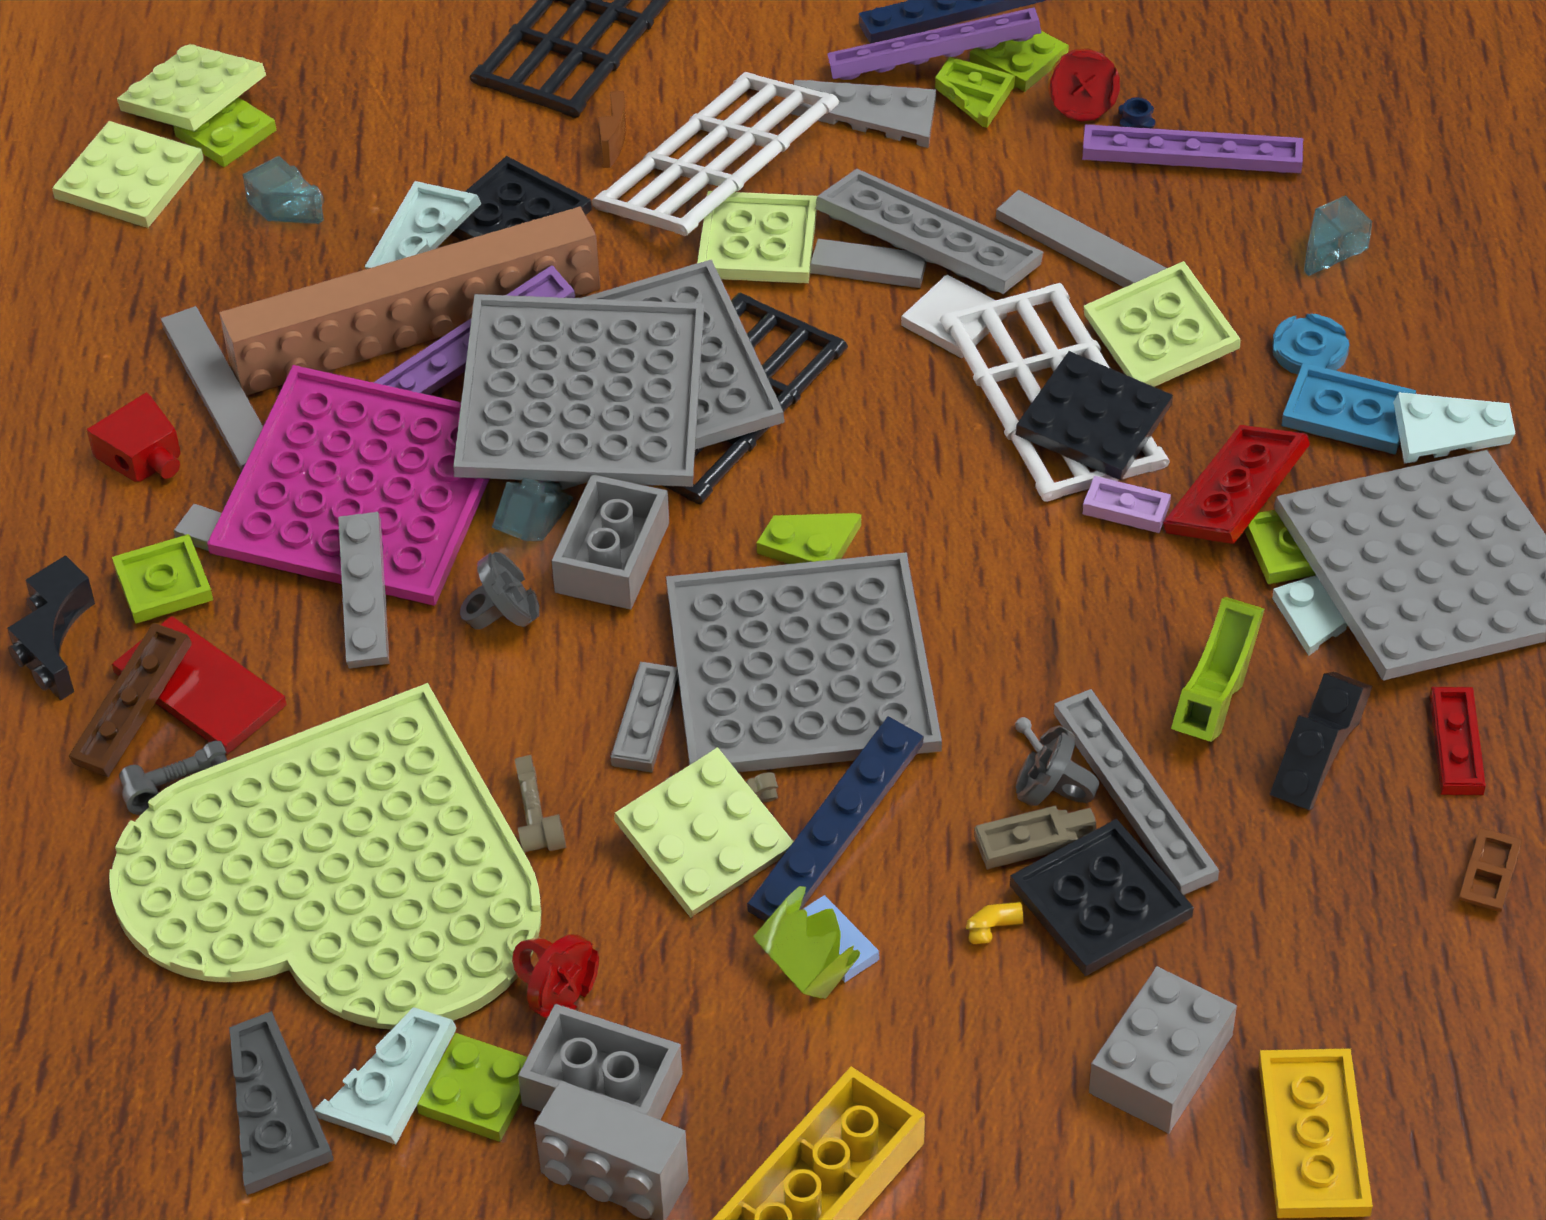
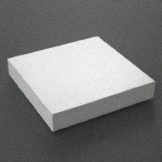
M946 275L901 316V326L963 358L964 356L952 335L947 334L942 326L940 317L948 312L996 300ZM999 313L997 315L1002 321L1007 316V313L1001 315ZM982 319L963 324L975 346L990 332Z

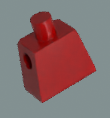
M147 392L87 428L93 456L134 482H141L155 472L164 479H169L180 468V461L177 458H179L181 451L176 430Z

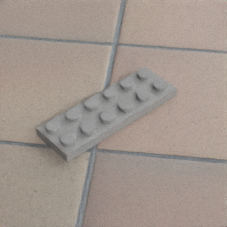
M855 169L817 196L815 209L828 214L832 219L846 222L859 228L865 234L877 236L890 242L896 248L910 251L921 256L927 262L936 263L952 270L958 276L967 277L985 285L991 291L1004 294L1040 266L1042 262L1043 251L859 169Z

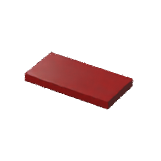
M1239 425L1163 521L1166 533L1234 544L1310 446L1308 435L1298 432Z
M170 616L160 624L187 634L192 645L155 703L208 742L221 741L226 750V755L287 706L286 698L282 693L175 617ZM142 640L112 663L113 671L116 675L120 676Z

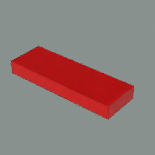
M1431 687L1430 704L1441 795H1484L1486 784L1473 687Z

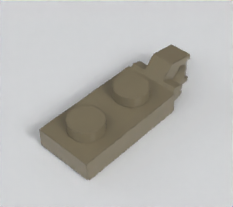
M1056 806L976 825L974 827V838L988 870L1051 854L1096 830V819L1091 808L1067 813V810H1058Z

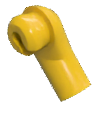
M1021 902L984 906L967 920L966 929H969V941L972 944L990 943L992 940L991 927L1023 924Z

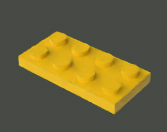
M1351 1048L1260 1050L1258 1062L1277 1218L1371 1216L1373 1205Z

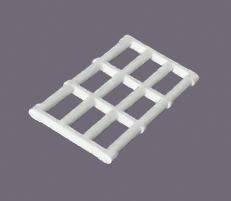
M744 72L733 81L729 88L698 114L695 113L691 116L689 121L652 152H648L643 157V160L607 190H603L593 198L592 205L597 210L609 212L686 236L698 226L702 219L731 194L739 191L745 182L774 157L788 149L796 138L824 114L831 112L839 104V100L833 94ZM748 89L759 91L724 121L715 118ZM775 96L785 98L751 128L742 126L746 120ZM800 104L813 105L779 135L768 133ZM698 131L710 132L679 159L669 157ZM726 137L737 139L707 166L696 165L700 159ZM754 144L764 147L732 175L722 172ZM654 168L664 171L628 202L618 200ZM680 176L691 178L655 210L644 208ZM707 184L718 186L682 218L671 216Z
M1061 283L974 307L948 312L940 317V322L946 333L952 335L974 374L973 380L977 386H981L1005 428L1004 434L1008 440H1012L1036 482L1035 488L1043 501H1051L1062 496L1087 490L1090 488L1094 476L1118 481V479L1099 471L1090 473L1086 465L1063 456L1074 478L1054 483L1032 443L1015 435L1016 425L1019 421L996 383L1016 377L1032 403L1041 391V388L1031 372L1049 367L1055 371L1068 351L1110 368L1100 352V345L1091 338L1069 301L1070 296ZM1052 301L1077 345L1058 350L1033 306ZM1017 310L1043 354L1023 359L997 314L1000 313L1001 315ZM982 319L1008 363L988 369L963 324ZM1152 436L1142 448L1145 457L1134 460L1122 479L1160 470L1169 465V458L1162 447L1157 446Z

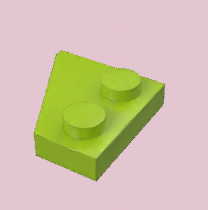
M954 57L947 59L935 77V89L982 127L988 128L1015 86V75Z
M857 513L774 515L757 541V553L787 564L841 559L861 527V515Z

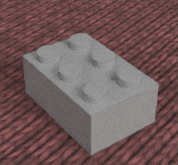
M591 475L552 559L555 593L632 609L669 525L667 490Z
M1157 966L1091 1063L1089 1093L1170 1133L1233 1036L1237 1005Z
M555 1004L518 1075L522 1105L542 1112L560 1080L661 1120L683 1074L681 1044Z
M560 1080L534 1123L541 1173L545 1174L548 1179L556 1184H570L582 1189L595 1200L601 1202L611 1201L621 1205L639 1218L666 1220L689 1180L685 1130Z

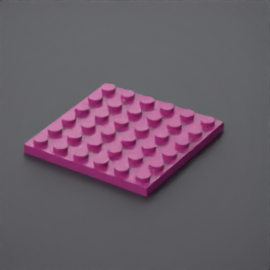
M293 365L207 543L209 553L342 584L338 517L378 512L381 518L385 594L435 606L490 479L454 477L453 466L461 402Z

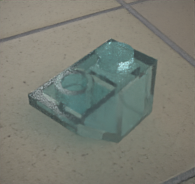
M280 156L242 175L247 202L267 221L319 224L324 221L322 211L324 199L318 187L314 184L310 185L302 178L301 173L295 166H290Z
M1346 195L1315 209L1304 272L1308 276L1323 269H1328L1353 255H1359L1369 248L1373 221Z
M523 478L522 483L507 482L492 528L525 541H543L571 505L573 496L560 492L562 485L553 481H536Z

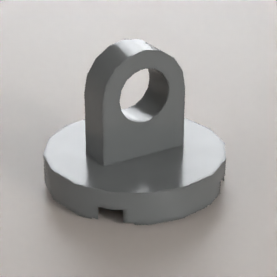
M494 552L493 554L489 553L478 561L477 571L482 585L467 596L460 608V616L468 625L476 630L482 629L504 615L515 625L525 627L539 617L537 596L531 588L527 591L521 583L525 580L524 574L511 559L502 553Z
M1060 725L1050 728L1040 738L1039 742L1044 746L1039 753L1032 751L1027 756L1019 772L1015 786L1018 800L1033 807L1041 803L1053 790L1072 801L1080 803L1091 802L1098 789L1099 780L1090 771L1070 760L1075 746V735Z

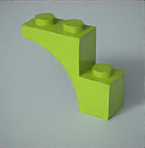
M1228 597L1222 598L1202 657L1191 679L1181 691L1171 727L1172 730L1210 742L1222 733L1232 694L1243 686L1264 608Z

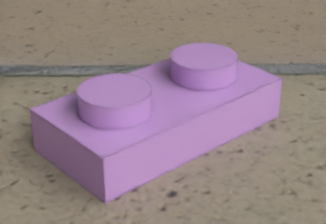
M1094 476L1083 503L1082 514L1159 533L1170 506L1171 494Z

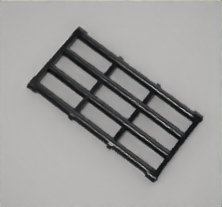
M537 0L521 20L511 26L508 31L509 34L485 62L475 68L469 76L470 80L477 85L488 87L576 118L585 109L586 102L612 71H616L620 66L621 59L644 31L652 27L654 24L653 20L670 0H652L642 13L626 8L631 0H614L612 3L602 0H557L571 6L547 34L531 28L555 0ZM585 10L601 15L578 44L561 39ZM615 20L631 25L608 54L592 49ZM520 41L536 45L535 49L509 79L493 74ZM550 51L567 56L539 90L523 84ZM581 61L598 66L570 100L553 95Z
M738 293L731 300L739 317L746 311L761 318L747 333L753 348L775 326L792 333L762 364L783 412L791 404H796L801 398L800 394L833 359H838L848 348V344L842 338L789 316L748 295ZM806 340L824 347L788 386L771 378ZM768 428L725 440L732 443V445L695 485L693 484V487H664L697 504H702L713 492L712 488L747 451L754 449L757 445L756 441ZM702 447V448H699V449H695V457H696L705 447Z

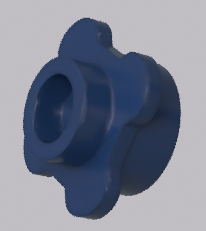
M1135 97L1128 99L1118 108V113L1122 115L1120 127L1152 129L1155 126V119L1151 115L1154 112V107L1144 98Z

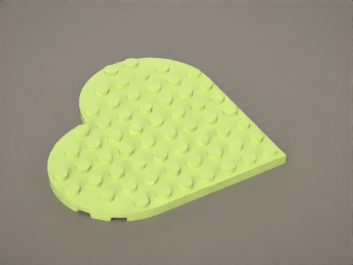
M428 683L202 770L170 785L148 801L149 808L135 822L130 820L115 847L117 853L109 873L112 902L123 931L139 951L159 966L189 978L213 982L257 980L290 970L304 992L329 1012L360 1025L381 1029H393L413 1007L454 1021L487 1005L503 993L518 977L512 962L513 951L516 945L521 941L539 937L542 910L539 886L532 866Z

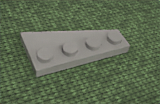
M814 80L794 81L796 86L826 92L838 98L839 104L817 121L833 125L838 121L849 123L853 130L866 132L868 128L886 132V138L900 141L902 136L916 139L919 146L929 148L936 102V89ZM802 103L791 114L801 116L813 105Z

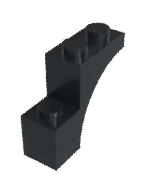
M66 555L25 580L30 595L26 601L32 613L7 628L12 643L8 649L14 661L20 667L26 665L31 670L33 678L39 687L44 691L50 689L60 700L74 693L68 666L60 657L64 638L77 618L95 604L89 577Z
M1337 672L1323 674L1310 712L1301 714L1297 718L1269 795L1307 810L1313 809L1325 777L1339 749L1350 732L1359 725L1373 686Z

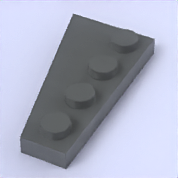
M272 1011L229 1027L237 1094L236 1105L240 1126V1148L243 1158V1180L246 1194L249 1195L333 1161L329 1144Z

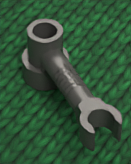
M210 742L203 749L198 750L195 756L147 773L139 765L125 767L120 772L119 779L123 786L122 797L128 810L133 814L141 815L149 808L148 801L158 794L156 787L226 762V750L222 742Z

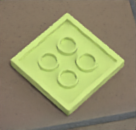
M189 44L181 47L177 54L165 63L157 65L153 72L141 81L133 83L125 93L117 98L121 111L195 131L265 77L266 72L263 63Z
M108 121L53 186L54 198L149 228L204 160L202 149Z
M734 192L704 218L697 263L712 259L720 278L726 280L809 283L817 209H815L817 196Z
M1184 261L1084 305V316L1125 375L1153 387L1240 349L1239 336Z
M718 747L621 808L614 815L616 824L690 918L781 859L794 842Z

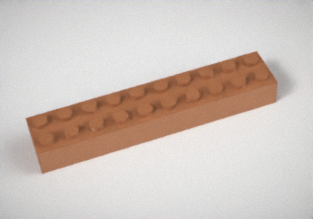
M577 207L219 312L230 368L247 396L283 385L293 365L327 372L445 336L472 318L474 294L507 295L551 265L555 267L572 287L575 297L600 290L596 234L582 208Z

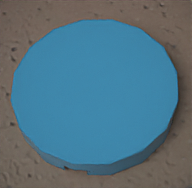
M1306 314V318L1296 319V316H1292L1280 323L1273 334V356L1279 365L1295 374H1299L1303 363L1336 371L1344 365L1347 359L1349 339L1345 336L1346 331L1331 318L1318 314Z

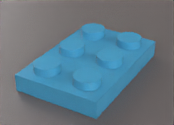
M1303 363L1284 410L1281 426L1396 455L1400 437L1394 400L1399 392L1416 394V390Z

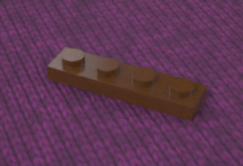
M156 623L151 625L69 754V758L74 765L106 777L110 776L192 645L187 634Z

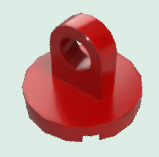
M1089 48L1074 49L1061 56L1052 67L1048 78L1049 96L1054 106L1066 117L1077 121L1095 120L1110 110L1116 103L1120 92V76L1113 62L1103 53Z
M568 934L554 943L544 938L536 937L521 941L516 945L512 957L513 967L518 977L528 984L527 1000L531 1010L546 1020L555 1004L576 1010L578 1006L573 1003L580 995L585 998L590 993L598 975L599 955L598 951L592 948L594 944L578 934ZM532 951L536 953L539 960L535 967L531 963Z

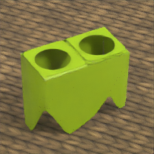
M799 886L782 902L753 937L803 994L826 999L861 953L859 950H853V945L842 954H839L841 931L834 910L825 909L807 917L805 909L799 910L806 887Z

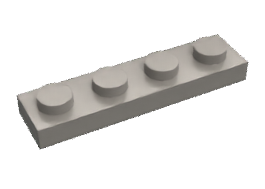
M378 512L340 516L338 521L347 665L350 669L390 664L380 515Z

